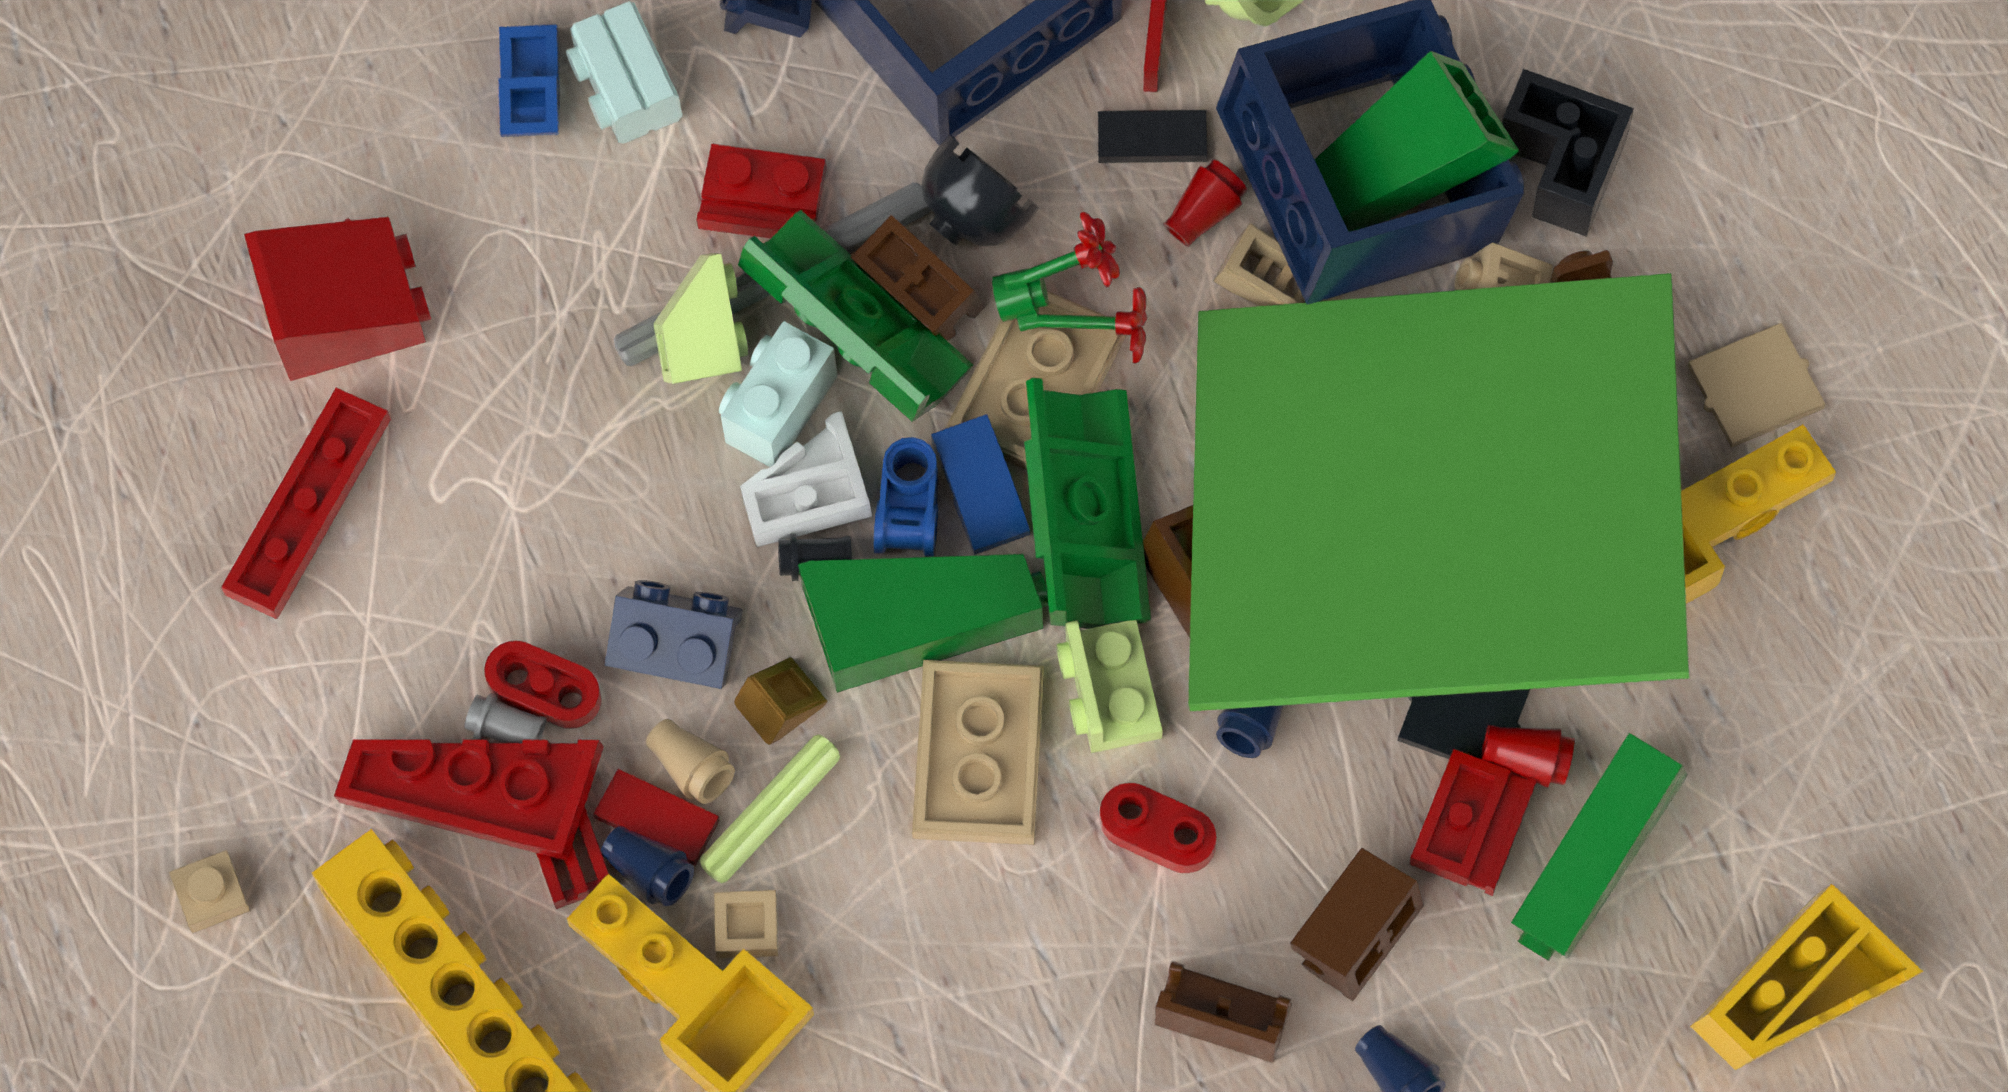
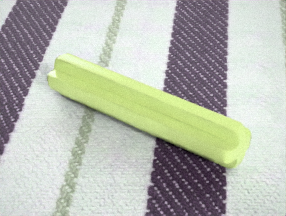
M822 735L813 736L701 856L700 863L703 870L719 883L727 882L837 764L840 755L835 745Z

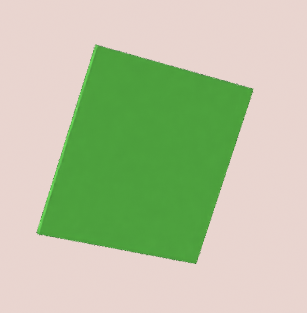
M1671 273L1319 301L1309 305L1306 303L1198 311L1188 695L1190 711L1689 678Z

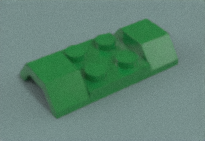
M802 210L796 212L765 243H762L756 236L749 238L743 246L738 266L780 304L788 301L794 306L797 316L809 326L818 328L834 342L845 360L857 367H861L868 374L872 372L869 384L910 421H915L936 407L974 366L939 333L935 336L857 265L852 260V255Z
M1031 378L1026 381L1032 439L1025 441L1024 445L1036 558L1044 559L1051 625L1065 626L1066 622L1077 620L1079 628L1090 629L1130 620H1137V624L1150 621L1151 612L1127 390L1114 389L1077 395L1044 390L1043 379Z

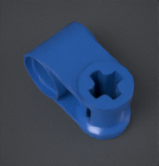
M914 437L901 438L892 443L885 452L880 500L877 501L875 513V554H884L886 549L889 548L923 551L925 557H935L938 530V471L936 454L931 446L922 439ZM914 463L926 469V473L915 481H905L896 476V472L900 467L906 464Z

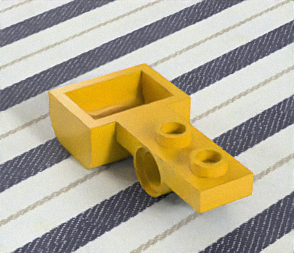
M1804 424L1681 491L1686 604L1711 591L1721 581L1725 566L1712 547L1730 537L1740 540L1756 533L1769 524L1781 509L1833 481L1836 474L1835 469Z
M609 874L566 918L568 925L612 962L620 974L640 994L654 1004H661L678 1019L659 1039L662 1050L673 1063L707 1092H744L814 1016L811 1005L744 948L722 971Z

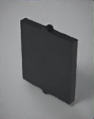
M1531 689L1408 697L1411 704L1397 741L1446 759H1450L1453 749L1481 759L1484 738L1489 725L1521 728L1518 722Z

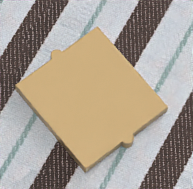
M1782 323L1690 360L1687 365L1705 398L1704 410L1713 413L1731 448L1823 410L1826 405L1807 371L1809 367L1808 359L1800 358Z

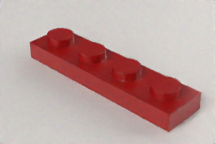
M337 387L334 389L222 584L221 588L225 596L278 619L391 421L388 410Z

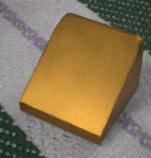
M792 657L748 676L734 700L736 708L768 745L783 738L822 709L828 702Z

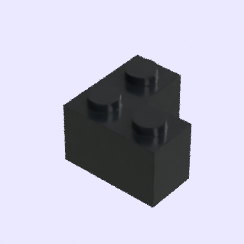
M1523 69L1504 113L1502 125L1519 149L1515 155L1546 166L1537 187L1532 214L1533 218L1587 237L1627 141L1634 108Z

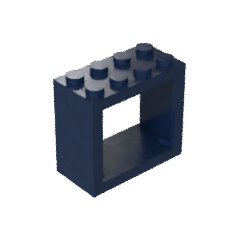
M815 0V3L939 146L949 134L955 138L1122 19V0H1034L941 67L931 72L869 0Z
M1431 0L1407 1L1237 50L1216 110L1307 305L1470 257L1492 242L1499 244L1524 194V181L1520 169L1514 162L1506 160L1445 191L1450 203L1352 232H1348L1291 109L1390 80L1395 85L1430 51L1460 61L1452 44V32L1449 23L1444 16L1437 14ZM1463 63L1468 72L1470 73L1471 77L1475 81L1474 75L1470 67L1467 64Z

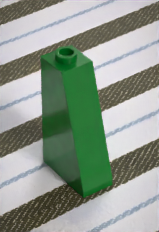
M1430 51L1314 160L1348 232L1385 222L1512 158L1519 149L1464 64Z
M1024 554L824 560L798 564L801 587L837 693L922 667L923 660L941 661L1043 629L1042 608L1049 606L1044 578L1040 571L1030 573Z
M1628 733L1511 921L1513 925L1523 931L1517 942L1547 961L1551 959L1555 951L1567 959L1570 957L1688 775L1682 764Z

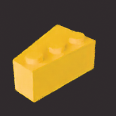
M1830 884L1812 897L1690 1027L1733 1069L1737 1070L1891 991L1923 971L1833 884Z

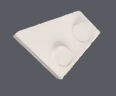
M842 411L833 413L825 419L826 428L804 446L797 441L779 455L778 461L773 466L761 469L740 486L757 547L775 543L778 540L790 539V534L801 536L872 517L870 502Z

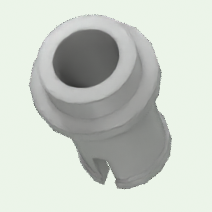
M490 693L487 698L480 695L475 696L469 708L464 728L474 732V739H482L484 736L503 743H522L523 740H541L546 725V718L497 702V695Z

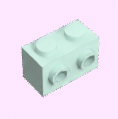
M785 321L781 323L773 337L765 335L760 340L750 360L752 369L742 384L734 382L729 387L719 406L725 443L769 467L778 461L779 455L793 445L837 378L834 348Z

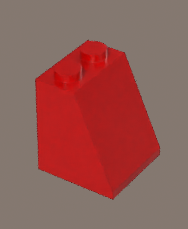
M389 217L259 230L244 234L273 340L290 381L426 343L421 323L432 320L422 286L411 289L405 271L416 267L407 234L395 236Z

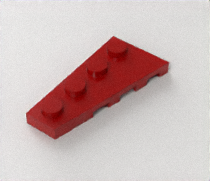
M353 739L334 797L342 804L567 861L604 746L600 740H578L577 743H550L549 740H523L522 743H489L487 739H463L462 743H432L430 739Z

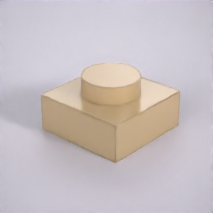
M227 850L169 872L192 934L250 912Z
M776 890L714 892L715 953L717 959L735 958L743 948L753 957L778 956Z

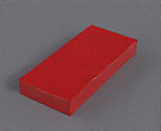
M1151 0L1143 72V91L1158 93L1167 0Z
M617 769L593 813L594 819L613 828L624 826L630 831L637 832L685 852L687 862L693 866H696L720 822L718 815L620 769Z

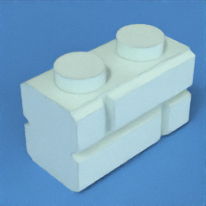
M628 1L606 10L601 16L596 14L573 24L570 30L574 47L566 50V54L578 82L589 79L596 93L588 97V101L601 130L611 126L618 142L624 144L648 134L649 130L653 129L656 131L678 122L683 117L679 95L634 2Z

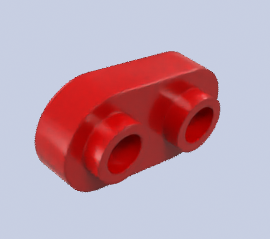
M508 641L500 644L487 657L484 673L488 687L492 694L497 695V700L538 717L543 716L547 722L567 729L579 728L588 724L599 712L601 692L597 679L590 670L579 664L523 641ZM522 670L528 673L526 680L520 684H510L507 682L508 675L513 671ZM569 693H577L582 696L581 702L575 707H565L561 704V700Z
M1123 783L1113 787L1106 793L1101 802V829L1107 839L1119 847L1178 873H1193L1203 869L1209 864L1215 854L1217 836L1214 824L1206 814L1138 783ZM1126 804H1134L1141 809L1142 813L1135 819H1126L1120 815L1119 810ZM1190 829L1195 832L1197 839L1191 844L1184 845L1179 843L1174 836L1179 830Z

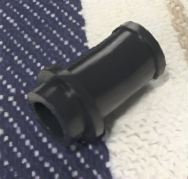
M790 534V540H778L780 576L791 575L792 581H798V564L808 561L852 560L851 537L797 539L796 534Z

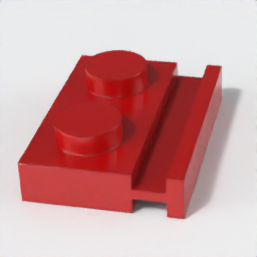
M711 144L702 187L700 210L696 218L698 229L771 239L800 210L816 222L827 170L826 159Z
M1453 749L1410 857L1409 865L1464 886L1468 884L1485 890V894L1493 896L1533 795L1537 780L1530 777L1528 779L1511 774L1509 769Z

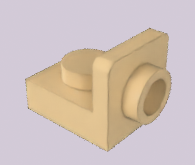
M1492 242L1461 263L1455 277V289L1468 290L1551 283L1553 265Z

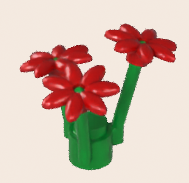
M1081 212L1079 217L1084 230H1079L1077 235L1082 243L1075 245L1073 252L1029 269L1025 268L992 277L994 298L1003 322L1017 319L1021 332L1039 327L1115 330L1116 335H1131L1130 351H1132L1133 363H1138L1144 353V345L1147 341L1146 333L1142 326L1145 325L1148 318L1145 312L1147 298L1145 291L1141 287L1133 288V311H1117L1116 316L1039 314L1040 307L1049 305L1047 288L1044 281L1046 277L1079 265L1081 269L1087 267L1090 269L1096 268L1106 288L1110 287L1112 278H1119L1120 269L1112 256L1116 251V245L1111 240H1105V225L1102 219H1093L1089 213Z

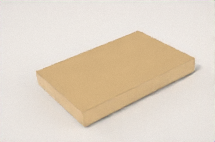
M1047 291L1049 305L1039 308V314L1106 316ZM1017 319L1007 322L1000 320L945 428L947 429L987 414L1005 461L1027 470L1024 442L1032 438L1026 381L1031 378L1043 379V388L1047 391L1077 395L1098 392L1127 335H1116L1115 330L1045 327L1021 332Z
M923 660L912 824L913 839L1035 845L1044 687L1043 665Z

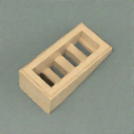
M1249 223L1236 239L1213 282L1259 306L1305 303L1299 287L1293 298L1283 293L1293 274L1277 239ZM1249 255L1259 259L1252 273L1243 269ZM1271 265L1281 269L1272 286L1263 281ZM1344 294L1322 301L1341 300Z

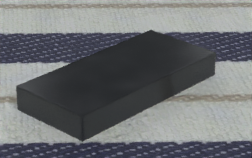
M1206 110L1098 111V163L1207 162Z

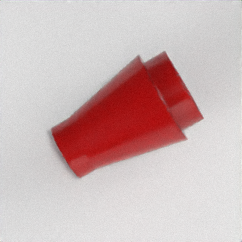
M1213 159L1206 168L1198 167L1171 216L1163 225L1180 243L1190 247L1198 237L1241 207L1243 204L1240 199L1248 189L1233 171L1218 160Z
M1489 725L1484 738L1481 759L1509 769L1511 772L1526 779L1528 777L1537 780V784L1546 788L1549 787L1550 783L1564 786L1572 762L1575 738L1561 735V728H1507Z

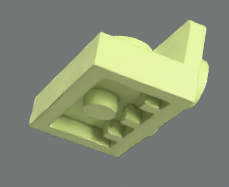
M1077 620L1066 622V642L1056 644L1062 677L1063 679L1074 677L1078 698L1069 700L1076 735L1087 733L1091 753L1162 739L1163 730L1137 620L1081 631Z

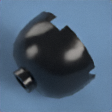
M949 134L934 152L924 170L921 184L923 198L932 212L936 214L929 224L955 246L958 245L963 237L979 246H994L1013 238L1026 226L1039 210V207L1031 199H1028L1021 207L1017 202L1023 195L1016 191L1018 188L969 148L966 147L960 156L957 155L954 150L959 145V142Z

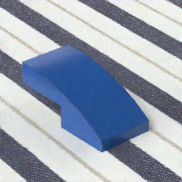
M557 24L499 27L501 78H498L500 136L559 135L560 57L559 29Z
M986 414L931 434L932 445L952 491L954 506L974 555L1029 536L1030 529L988 415Z

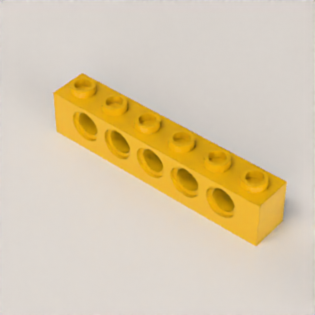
M370 829L312 872L320 892L476 1092H517L519 1086L525 1080L533 1077L543 1078L549 1082L546 1092H592L576 1071L566 1077L553 1059L560 1054V1051L539 1024L529 1030L516 1012L523 1007V1004L502 977L492 983L480 968V965L487 959L466 931H463L456 937L443 919L449 916L450 912L434 889L427 885L422 890H419L407 875V873L414 869V866L394 839H391L384 845L374 831ZM386 892H395L402 895L399 904L393 910L384 913L372 910V904L379 895ZM432 938L438 941L435 951L426 958L414 959L407 955L410 946L418 939ZM468 984L475 988L471 999L462 1005L451 1006L444 1003L445 994L455 985ZM501 1030L511 1034L509 1044L500 1052L488 1053L480 1049L483 1038L490 1032Z

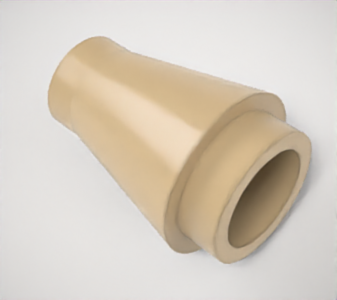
M664 719L650 731L646 739V746L655 753L687 799H697L702 804L710 803L727 789L734 777L735 769L729 763V755L726 751L679 727L671 719Z

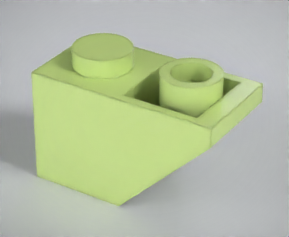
M719 253L699 256L653 323L664 382L674 384L742 371L740 357L748 355L747 339L742 322H733L729 300L737 298L738 295L736 277L732 264H723L722 255Z

